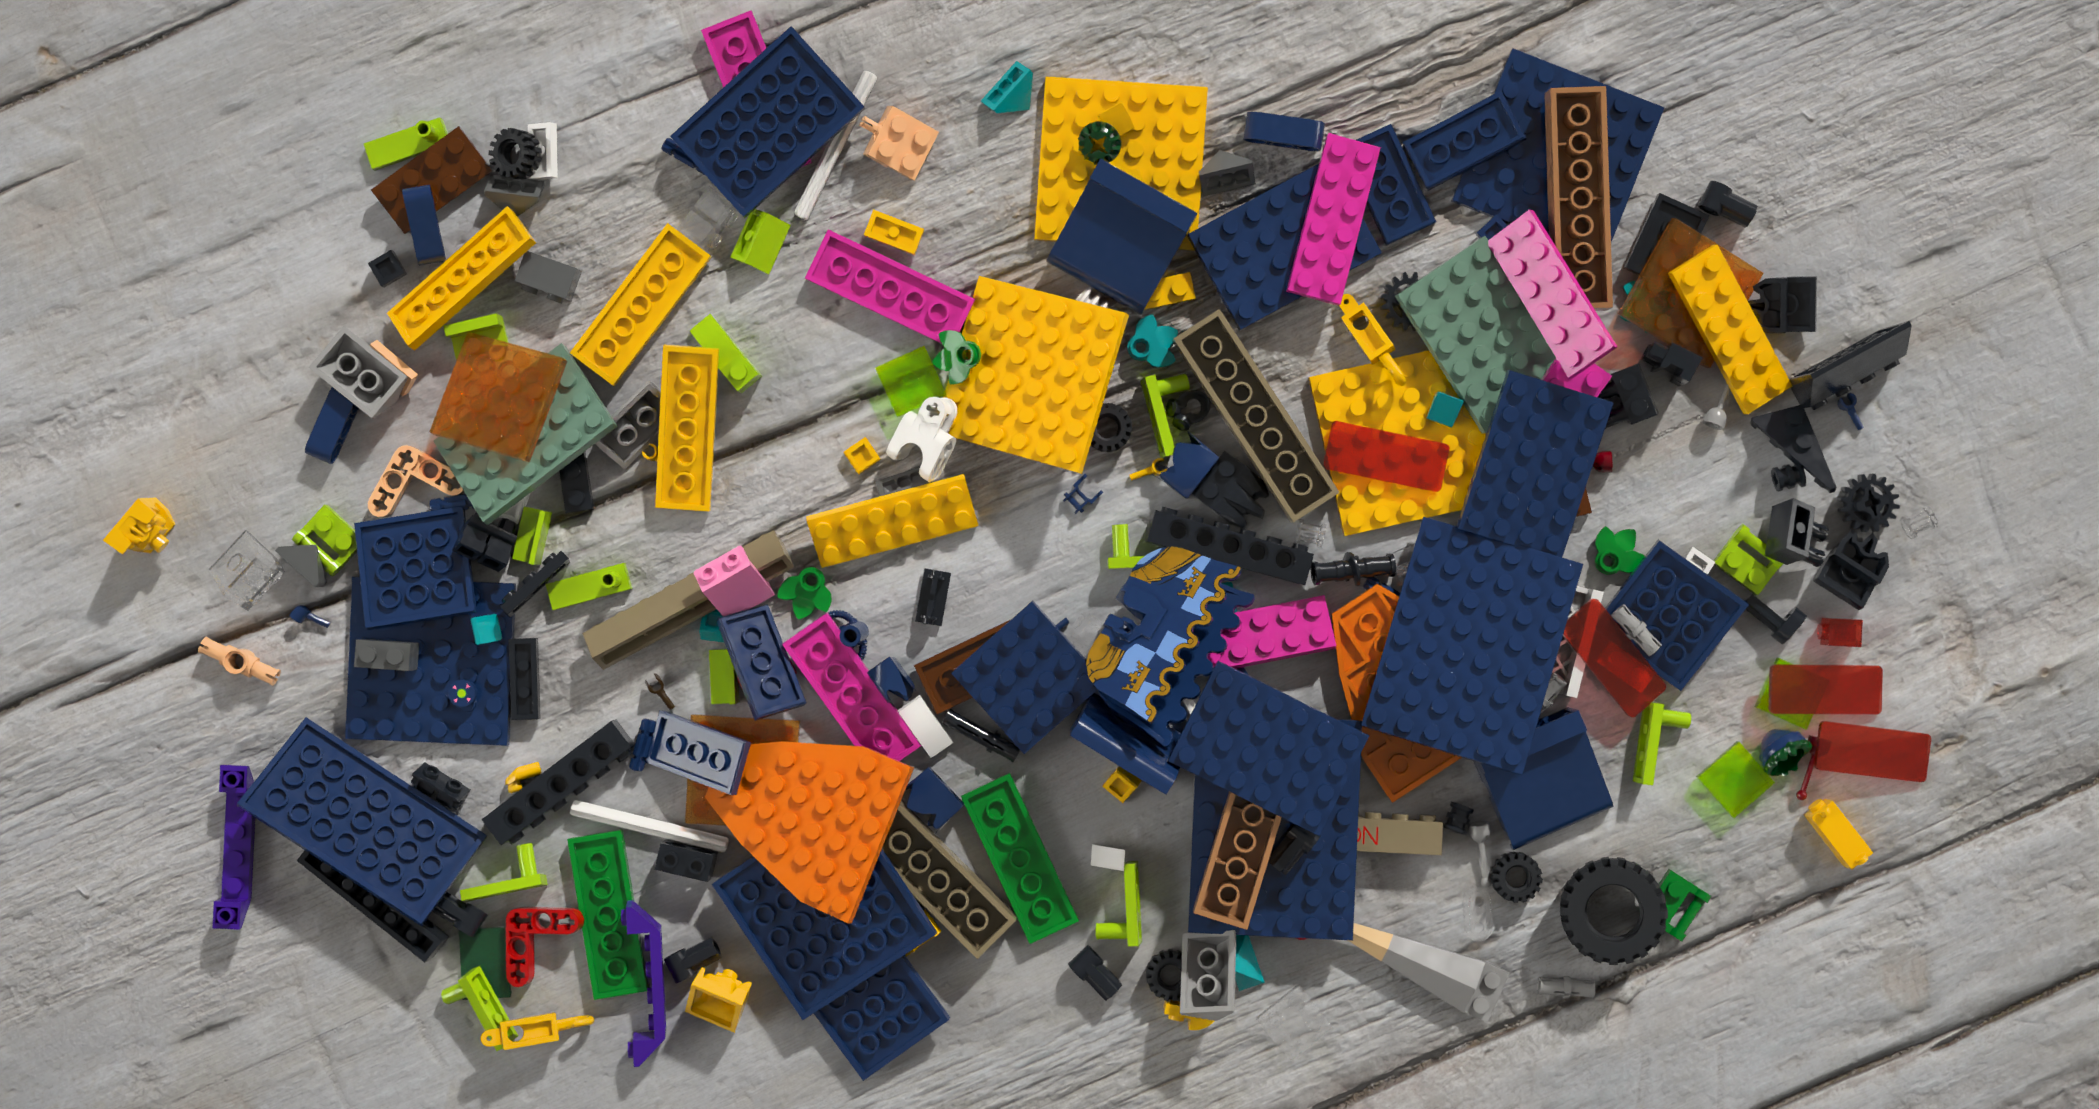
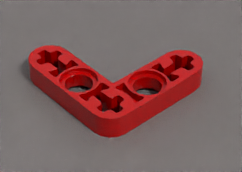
M519 907L512 909L506 916V977L508 982L514 987H522L532 982L535 974L534 934L567 935L578 932L584 924L582 913L575 908ZM542 913L550 917L551 922L548 928H544L539 922ZM517 916H520V918H531V922L520 924L515 918ZM568 917H570V919L574 920L575 922L574 925L571 926L570 923L558 924L559 919H565ZM517 940L524 942L526 946L524 954L516 952L515 942ZM525 959L523 963L521 961L515 962V960ZM520 970V972L525 973V977L521 978L519 975H516V971Z

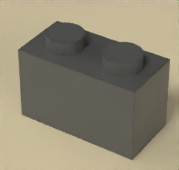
M527 251L523 255L515 282L522 284L521 290L537 295L538 290L548 293L547 299L562 304L563 299L572 302L582 271Z
M357 639L354 667L401 671L417 670L419 642Z

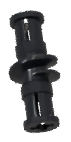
M1346 552L1343 560L1327 563L1312 562L1310 567L1311 579L1314 586L1326 581L1339 582L1345 580L1348 582L1350 579H1353L1355 586H1360L1361 578H1373L1380 575L1394 577L1396 575V561L1392 553H1387L1386 556L1363 557L1359 559L1358 555L1354 556L1352 552Z

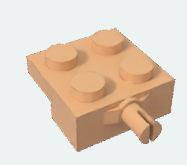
M894 106L886 107L879 123L864 116L862 118L864 122H860L859 126L873 134L863 155L911 180H915L939 132Z

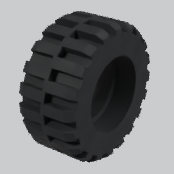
M1603 857L1600 860H1592L1585 863V866L1581 869L1578 868L1570 880H1567L1560 898L1561 922L1572 945H1575L1581 954L1585 957L1593 958V961L1598 963L1607 962L1609 965H1618V963L1626 962V964L1633 963L1634 959L1644 958L1649 954L1648 951L1652 947L1655 948L1659 944V938L1666 929L1665 924L1666 919H1668V910L1664 893L1648 870L1646 871L1641 865L1634 861H1627L1625 858ZM1607 885H1618L1628 889L1634 894L1639 903L1640 914L1636 925L1629 932L1620 936H1607L1598 932L1590 924L1587 917V904L1590 897L1596 890Z

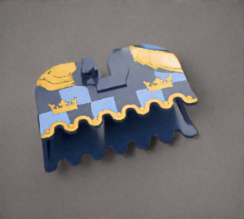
M1173 546L1160 548L1145 555L1132 569L1127 582L1123 584L1116 596V600L1121 602L1128 611L1141 620L1140 625H1136L1133 620L1123 616V618L1109 614L1103 624L1105 628L1088 652L1086 662L1088 677L1113 714L1144 732L1166 748L1171 746L1174 739L1172 732L1167 729L1168 724L1171 722L1181 723L1187 717L1186 709L1181 706V701L1184 699L1193 700L1200 695V687L1194 682V679L1197 676H1209L1214 669L1213 663L1208 660V655L1210 653H1222L1227 649V642L1221 636V632L1224 630L1233 631L1240 626V618L1234 613V610L1238 607H1250L1255 600L1254 594L1240 591L1221 583L1225 580H1236L1241 574L1240 567Z

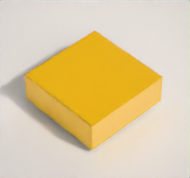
M866 437L843 452L858 474H861L881 460Z

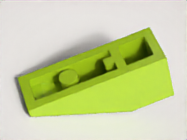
M711 314L690 330L702 347L719 348L718 368L738 392L743 393L762 377Z

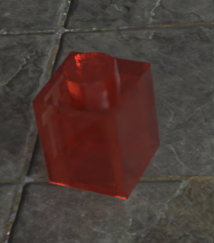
M1822 618L1817 628V637L1821 639L1820 645L1862 647L1863 620Z

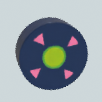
M466 679L455 681L448 690L450 701L458 707L471 705L476 700L478 694L475 684Z

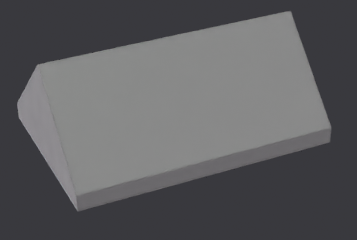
M345 326L341 328L308 367L372 419L397 403L408 379L404 373Z
M647 381L611 416L618 427L595 443L596 446L624 470L642 451L650 446L649 443L652 444L659 437L661 390L650 381Z
M1235 930L1225 931L1223 934L1183 933L1181 1015L1218 1021L1234 1013Z

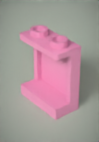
M742 546L734 548L694 571L703 594L722 616L751 609L775 595L769 582L763 578L751 563Z

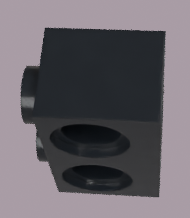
M664 840L660 843L654 870L708 882L713 877L718 852L671 840Z

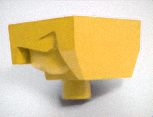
M138 498L103 541L121 554H124L127 549L145 553H152L155 550L157 553H160L168 545L169 540L165 536L175 526L169 510L157 498Z
M702 967L691 984L685 1012L735 1033L747 1003L752 983L746 982L742 984L741 981L737 980L738 975L730 969H724L722 973L717 972L716 975L711 973L704 975L705 968Z

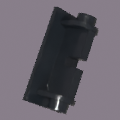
M924 568L915 622L942 626L951 573Z
M426 762L412 773L411 783L414 784V788L430 797L434 794L435 790L439 793L435 800L451 810L453 808L458 810L463 803L462 799L471 790L460 781L452 779L439 771L437 767Z

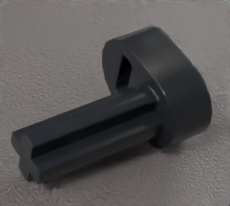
M1753 594L1745 600L1749 604L1746 610L1772 631L1771 636L1781 644H1784L1807 618V615L1797 607H1794L1784 618H1781Z

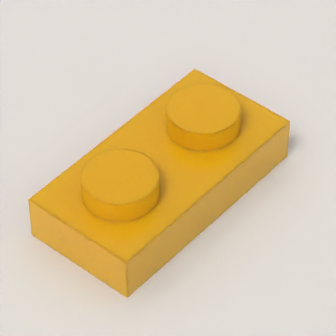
M873 209L864 236L915 255L925 230Z
M1187 272L1162 278L1144 310L1195 300L1191 273Z

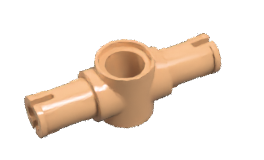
M205 637L201 642L204 646H199L198 648L199 653L218 660L219 664L223 665L226 671L232 674L240 673L249 678L254 676L272 686L278 681L276 676L281 674V670L260 662V659L255 657L254 653L248 649H238L231 645L224 646L208 637ZM238 654L244 659L242 668L237 667L235 663Z

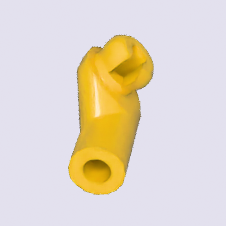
M539 762L517 767L505 779L508 792H518L522 789V780L541 775Z

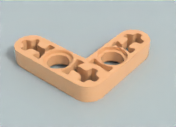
M405 445L399 447L393 454L369 498L368 509L371 514L377 517L391 515L413 476L451 496L464 494L465 492L461 486L459 489L454 488L451 490L452 485L443 480L441 485L438 484L444 476L456 479L448 465L413 446ZM411 451L410 456L413 458V462H407L403 467L404 470H408L407 474L401 470L394 469L396 465L402 467L405 461L402 454ZM434 463L438 468V474L430 479L425 475L424 469L427 464ZM392 474H398L401 478V485L397 489H392L388 485V478ZM382 489L395 494L394 498L387 496L384 502L388 506L387 509L378 511L379 506L376 504V501H382L386 496V493L381 492Z

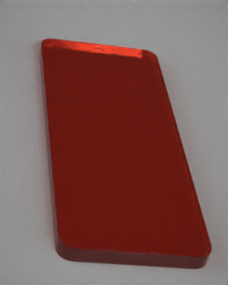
M1335 421L1330 428L1323 466L1327 470L1438 492L1442 488L1449 446L1445 443Z
M1590 599L1567 619L1563 633L1564 638L1627 716L1636 717L1666 690V684L1599 600Z
M1773 664L1769 668L1768 709L1773 714H1880L1882 711L1883 669L1877 665Z
M1822 721L1818 728L1814 767L1822 771L1924 782L1927 778L1931 736L1925 733Z

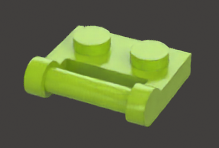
M324 504L310 521L293 536L292 541L298 546L316 545L309 538L315 532L340 555L334 561L317 545L322 565L327 568L326 572L333 577L357 553L355 530L331 507Z
M1741 524L1713 560L1715 562L1714 565L1754 595H1759L1783 563L1766 557L1770 560V563L1765 567L1738 547V544L1743 540L1765 556L1766 544L1749 532L1750 528Z

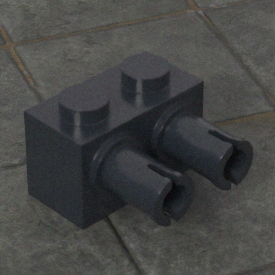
M1639 363L1612 373L1611 380L1608 381L1601 394L1597 397L1605 400L1617 395L1622 401L1620 406L1611 409L1609 417L1612 419L1607 421L1605 429L1624 421L1630 422L1633 425L1659 414Z
M1795 498L1772 506L1765 556L1785 565L1802 560L1815 567L1821 566L1825 558L1818 555L1825 556V552L1811 547L1810 542L1811 538L1818 542H1823L1828 536L1827 531H1829V528L1814 522L1815 507Z

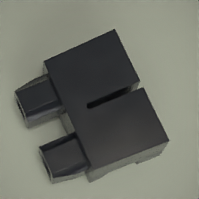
M1654 341L1652 345L1649 344L1641 360L1653 366L1650 372H1658L1664 369L1673 374L1670 382L1680 387L1691 381L1703 357L1675 343L1664 346Z
M475 511L464 523L452 551L473 561L478 558V563L500 572L508 565L511 548L517 539V536L514 535L516 523L507 518H502L498 526L491 523L487 525Z

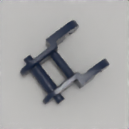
M1086 474L1073 485L1075 489L1070 494L1067 492L1064 494L1066 498L1063 501L1068 500L1077 509L1074 512L1075 514L1079 511L1082 513L1084 511L1083 507L1088 502L1092 504L1103 493L1100 490L1092 499H1089L1079 490L1078 485L1087 477ZM1075 492L1085 501L1082 505L1072 497Z

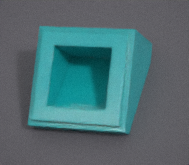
M1436 392L1426 418L1452 428L1464 401L1441 392Z
M717 609L702 617L699 629L701 640L724 642L716 622L718 618L723 616Z
M497 614L471 618L475 644H486L502 639Z

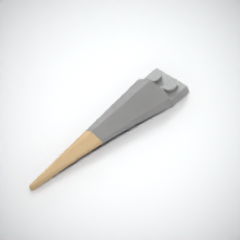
M1354 923L1353 941L1347 940L1460 1011L1487 1023L1510 974L1508 971L1478 958Z

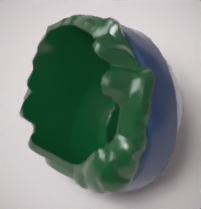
M1770 730L1762 739L1759 760L1764 768V772L1769 776H1786L1788 771H1797L1798 762L1810 752L1812 744L1799 731Z

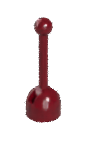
M1602 451L1596 454L1593 463L1596 471L1612 473L1613 460L1611 451Z
M1809 735L1807 741L1812 744V749L1809 752L1812 756L1801 790L1796 793L1798 800L1803 801L1807 798L1806 790L1816 759L1826 754L1831 741Z

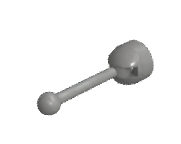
M1727 384L1718 406L1708 410L1702 421L1703 424L1718 430L1724 429L1727 420L1726 413L1723 410L1730 391Z
M1472 822L1468 825L1470 837L1479 843L1483 874L1481 884L1483 887H1489L1492 884V880L1488 877L1484 842L1490 837V822Z

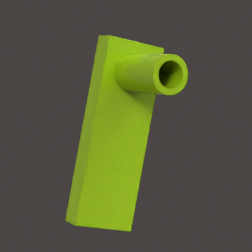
M439 117L430 121H419L413 127L363 144L371 168L376 171L418 156L448 133L443 119Z
M1185 373L1157 380L1155 375H1151L1140 380L1160 458L1172 456L1175 448L1161 396L1189 389V380Z
M1128 524L1112 525L1113 557L1108 558V569L1135 567L1144 556L1130 557Z
M626 563L545 584L552 610L632 589Z
M1643 701L1633 782L1653 786L1661 726L1688 729L1691 724L1690 713L1665 710L1664 704Z
M533 843L516 846L521 878L460 890L461 901H474L548 885L546 874L537 873Z
M1127 861L1124 864L1126 922L1096 923V939H1127L1128 946H1139L1142 943L1138 861Z
M480 966L471 969L458 980L459 983L445 988L441 992L442 1000L448 1005L467 997L485 1030L500 1028V1021L509 1020ZM511 1026L507 1034L508 1038L513 1041L518 1037V1034L514 1027ZM502 1045L494 1046L496 1051L503 1049Z

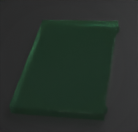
M506 927L479 928L473 938L459 930L461 977L471 969L480 966L497 998H510L512 994L511 984L506 977Z

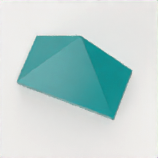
M1016 61L984 96L981 102L997 114L1030 110L1033 72Z
M1236 935L1235 981L1239 991L1265 983L1249 935Z

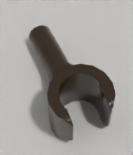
M654 673L658 680L657 684L649 685L647 680H645V684L651 693L657 694L668 709L672 710L675 705L665 693L662 679L658 674Z

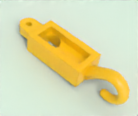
M1344 294L1339 305L1345 314L1341 317L1343 323L1372 365L1381 361L1399 386H1404L1406 384L1405 376L1390 355V353L1396 350L1393 343L1363 302L1358 305L1352 295ZM1361 316H1365L1369 320L1368 326L1363 330L1355 329L1353 322Z
M552 1012L500 1021V1028L485 1030L481 1034L480 1040L487 1047L502 1045L503 1050L558 1041V1032L592 1025L594 1017L583 1015L556 1020V1013ZM516 1025L520 1026L523 1029V1037L519 1041H511L507 1034L509 1028ZM487 1036H491V1040L488 1041L486 1039Z

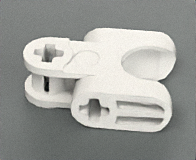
M929 397L922 403L918 414L913 411L906 413L900 421L886 451L891 459L901 460L909 455L914 446L918 445L923 454L919 474L928 482H933L940 477L956 445V438L948 434V431L957 416V406L952 399L946 397Z

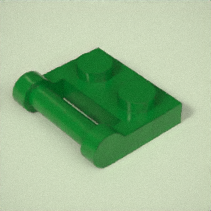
M1668 869L1659 882L1668 910L1665 931L1683 942L1687 936L1684 933L1705 902L1708 903L1712 896ZM1688 893H1692L1695 895L1694 899L1676 927H1673L1669 924Z

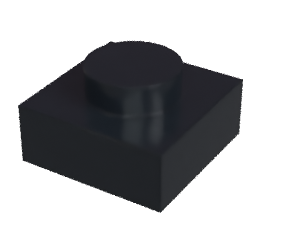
M389 250L368 263L380 286L383 288L407 275L393 250Z

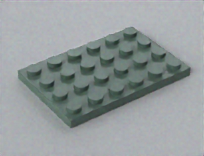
M1486 236L1479 238L1395 295V298L1458 397L1464 401L1465 408L1482 434L1487 433L1507 370L1541 380L1556 359L1489 248Z
M560 343L434 440V443L481 520L489 525L618 426L567 347Z

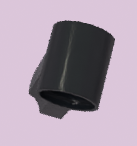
M1713 180L1709 182L1698 204V207L1704 212L1714 216L1721 215L1744 228L1748 227L1749 223L1753 220L1758 207L1732 193V189L1725 184Z
M1294 823L1286 831L1285 838L1272 852L1268 860L1272 866L1285 876L1304 853L1307 854L1320 838V836Z
M446 892L433 910L440 917L453 923L452 926L472 938L488 916V914L470 903H464Z
M710 937L688 949L683 948L664 958V961L677 984L696 974L697 970L718 961L722 958V954L717 942L713 937Z
M1087 945L1068 965L1081 980H1086L1107 1001L1118 992L1122 983L1103 964L1102 958Z

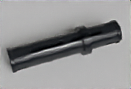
M949 709L942 722L943 725L987 748L986 751L990 753L994 751L1012 763L1020 752V749L1015 744L1000 737L1001 734L997 731L993 733L954 712L952 709Z

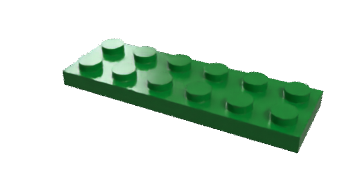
M1011 773L961 795L962 801L1029 944L1079 922Z
M623 829L568 838L578 908L584 917L582 932L594 1000L647 991L649 986L646 978L640 934H627V926H622L621 909H626L628 900L634 901Z

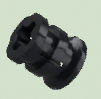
M1787 464L1783 465L1782 469L1774 467L1771 470L1772 482L1778 492L1782 491L1784 487L1788 489L1795 488L1797 484L1800 487L1806 486V475L1803 467L1800 469L1795 464L1794 466Z
M1451 801L1450 806L1452 808L1446 814L1448 820L1446 823H1443V828L1467 835L1465 826L1469 825L1470 819L1468 818L1470 814H1473L1474 809Z

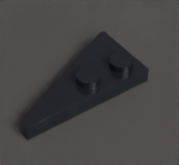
M1803 404L1751 418V426L1754 429L1758 427L1770 438L1769 442L1776 448L1781 449L1784 455L1798 468L1801 469L1803 467L1815 478V483L1821 488L1826 489L1829 493L1835 492L1836 484Z

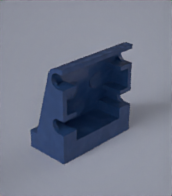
M1100 159L1046 262L1142 315L1173 257L1193 225L1197 213Z
M1098 691L1088 698L1070 728L1071 737L1167 795L1177 778L1180 767L1169 762L1168 759L1181 732L1169 725L1167 726V729L1172 732L1174 739L1171 746L1166 748L1144 732L1116 717Z
M1566 707L1538 720L1522 775L1473 761L1481 781L1489 792V799L1502 829L1510 840L1512 850L1614 807L1579 710Z

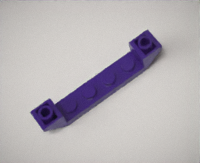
M220 765L219 792L226 793L222 892L221 898L215 900L213 905L212 928L240 930L252 899L256 818L237 805L238 801L254 783L249 766Z
M628 900L626 909H621L622 926H627V934L649 933L645 935V951H650L651 961H646V978H652V987L647 988L648 1004H653V1014H648L649 1031L634 1032L633 1040L628 1042V1058H633L634 1067H639L666 1038L662 926L633 900Z

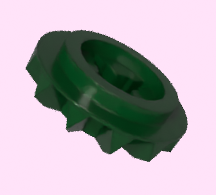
M1095 121L1089 123L1082 129L1078 137V150L1084 155V160H1089L1094 165H1097L1100 159L1108 163L1115 160L1121 150V138L1118 131L1106 122ZM1106 136L1107 138L1103 143L1105 149L1100 147L1094 151L1095 141L1093 138L1099 140Z

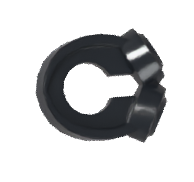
M1198 390L1187 391L1177 399L1171 398L1166 405L1167 415L1173 417L1172 423L1174 427L1181 431L1189 430L1191 425L1203 420L1210 411L1209 397ZM1190 399L1199 401L1201 405L1199 413L1181 414V409L1187 406V402Z

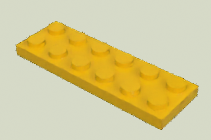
M507 206L388 311L387 314L406 344L415 351L534 246L536 242L515 212Z
M667 223L571 350L570 354L611 385L615 386L712 256Z
M1718 245L1710 246L1668 273L1743 414L1753 412L1792 387L1787 374Z
M663 345L655 508L708 512L711 510L719 348Z
M964 474L806 516L821 568L978 526Z

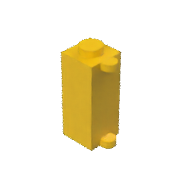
M1818 799L1809 805V811L1804 814L1805 818L1840 863L1851 870L1857 865L1864 864L1873 852L1837 805L1829 799Z

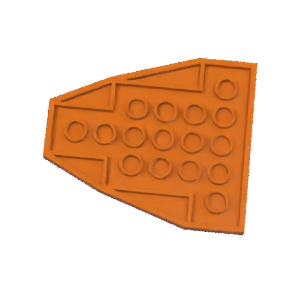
M1379 584L1374 585L1332 613L1338 671L1351 720L1363 719L1399 599L1398 595ZM1362 727V732L1368 734L1369 738L1361 752V757L1392 803L1462 758Z
M782 741L750 744L737 795H729L709 787L705 798L740 844L800 902L846 923H852L914 767L863 746Z

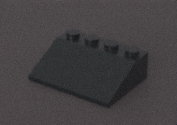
M1910 321L1882 328L1790 378L1789 380L1792 384L1790 388L1800 405L1803 404L1804 408L1811 407L1813 410H1816L1828 403L1826 398L1834 394L1840 397L1851 391L1850 385L1857 381L1861 384L1875 378L1874 372L1881 368L1887 371L1899 365L1898 359L1907 355L1912 328Z

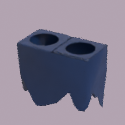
M1189 431L1187 432L1191 444L1176 443L1173 454L1174 466L1169 468L1162 465L1157 466L1159 471L1167 469L1166 472H1161V481L1185 499L1189 498L1219 459L1214 452Z
M888 657L867 672L887 703L889 701L894 706L887 695V690L903 700H908L912 697L915 686L897 658Z
M930 766L909 782L906 790L912 789L907 802V808L920 814H931L928 826L938 829L936 833L964 805L963 801Z

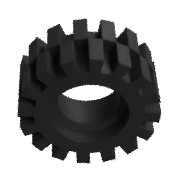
M514 128L502 129L500 131L501 134L494 136L497 141H491L490 146L494 147L493 151L489 150V155L493 156L489 160L490 164L495 165L493 170L499 172L498 174L518 180L527 179L526 176L531 177L533 175L531 170L537 171L539 168L535 164L536 161L541 162L542 159L537 157V153H542V149L536 147L540 144L539 141L534 139L535 136L527 131ZM518 144L520 155L516 163L512 164L511 151Z
M1103 403L1097 423L1104 417H1111L1117 422L1118 431L1111 438H1103L1098 434L1096 425L1090 446L1101 452L1117 451L1129 440L1132 432V422L1126 410L1122 409L1121 406L1113 403Z
M1515 851L1510 852V854L1505 853L1501 855V859H1496L1495 866L1491 868L1492 876H1490L1494 890L1501 897L1513 903H1518V901L1524 903L1527 902L1528 898L1533 899L1535 892H1539L1541 889L1539 887L1540 883H1543V878H1541L1542 871L1538 867V863L1528 855L1521 852L1516 853ZM1513 867H1521L1526 872V881L1520 887H1511L1507 883V872Z
M1168 949V951L1162 950L1148 962L1146 971L1147 984L1151 992H1154L1158 998L1162 997L1165 1001H1169V999L1177 1001L1181 996V978L1178 983L1167 985L1162 982L1160 972L1167 965H1175L1181 971L1182 952L1179 950L1173 951V949Z

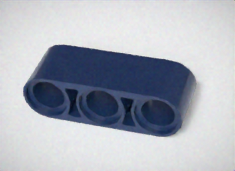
M1247 112L1243 140L1256 144L1318 152L1322 149L1325 123L1317 120L1263 112Z
M424 185L402 189L418 265L446 261L431 186Z
M331 387L305 446L306 454L330 465L337 459L359 410L356 405L333 387Z

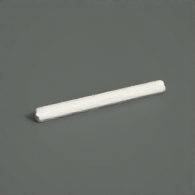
M863 71L853 91V94L863 105L877 80L876 75L869 71ZM858 116L828 142L794 211L797 217L803 220L809 218Z
M574 800L571 805L570 814L575 817L722 853L726 852L728 848L729 838L579 800Z

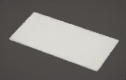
M1092 844L1091 866L1124 871L1125 850Z

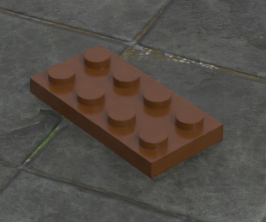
M458 126L380 182L371 191L402 232L406 234L410 231L402 189L430 185L437 212L493 170L462 128Z
M1010 620L914 665L936 714L973 698L951 673Z

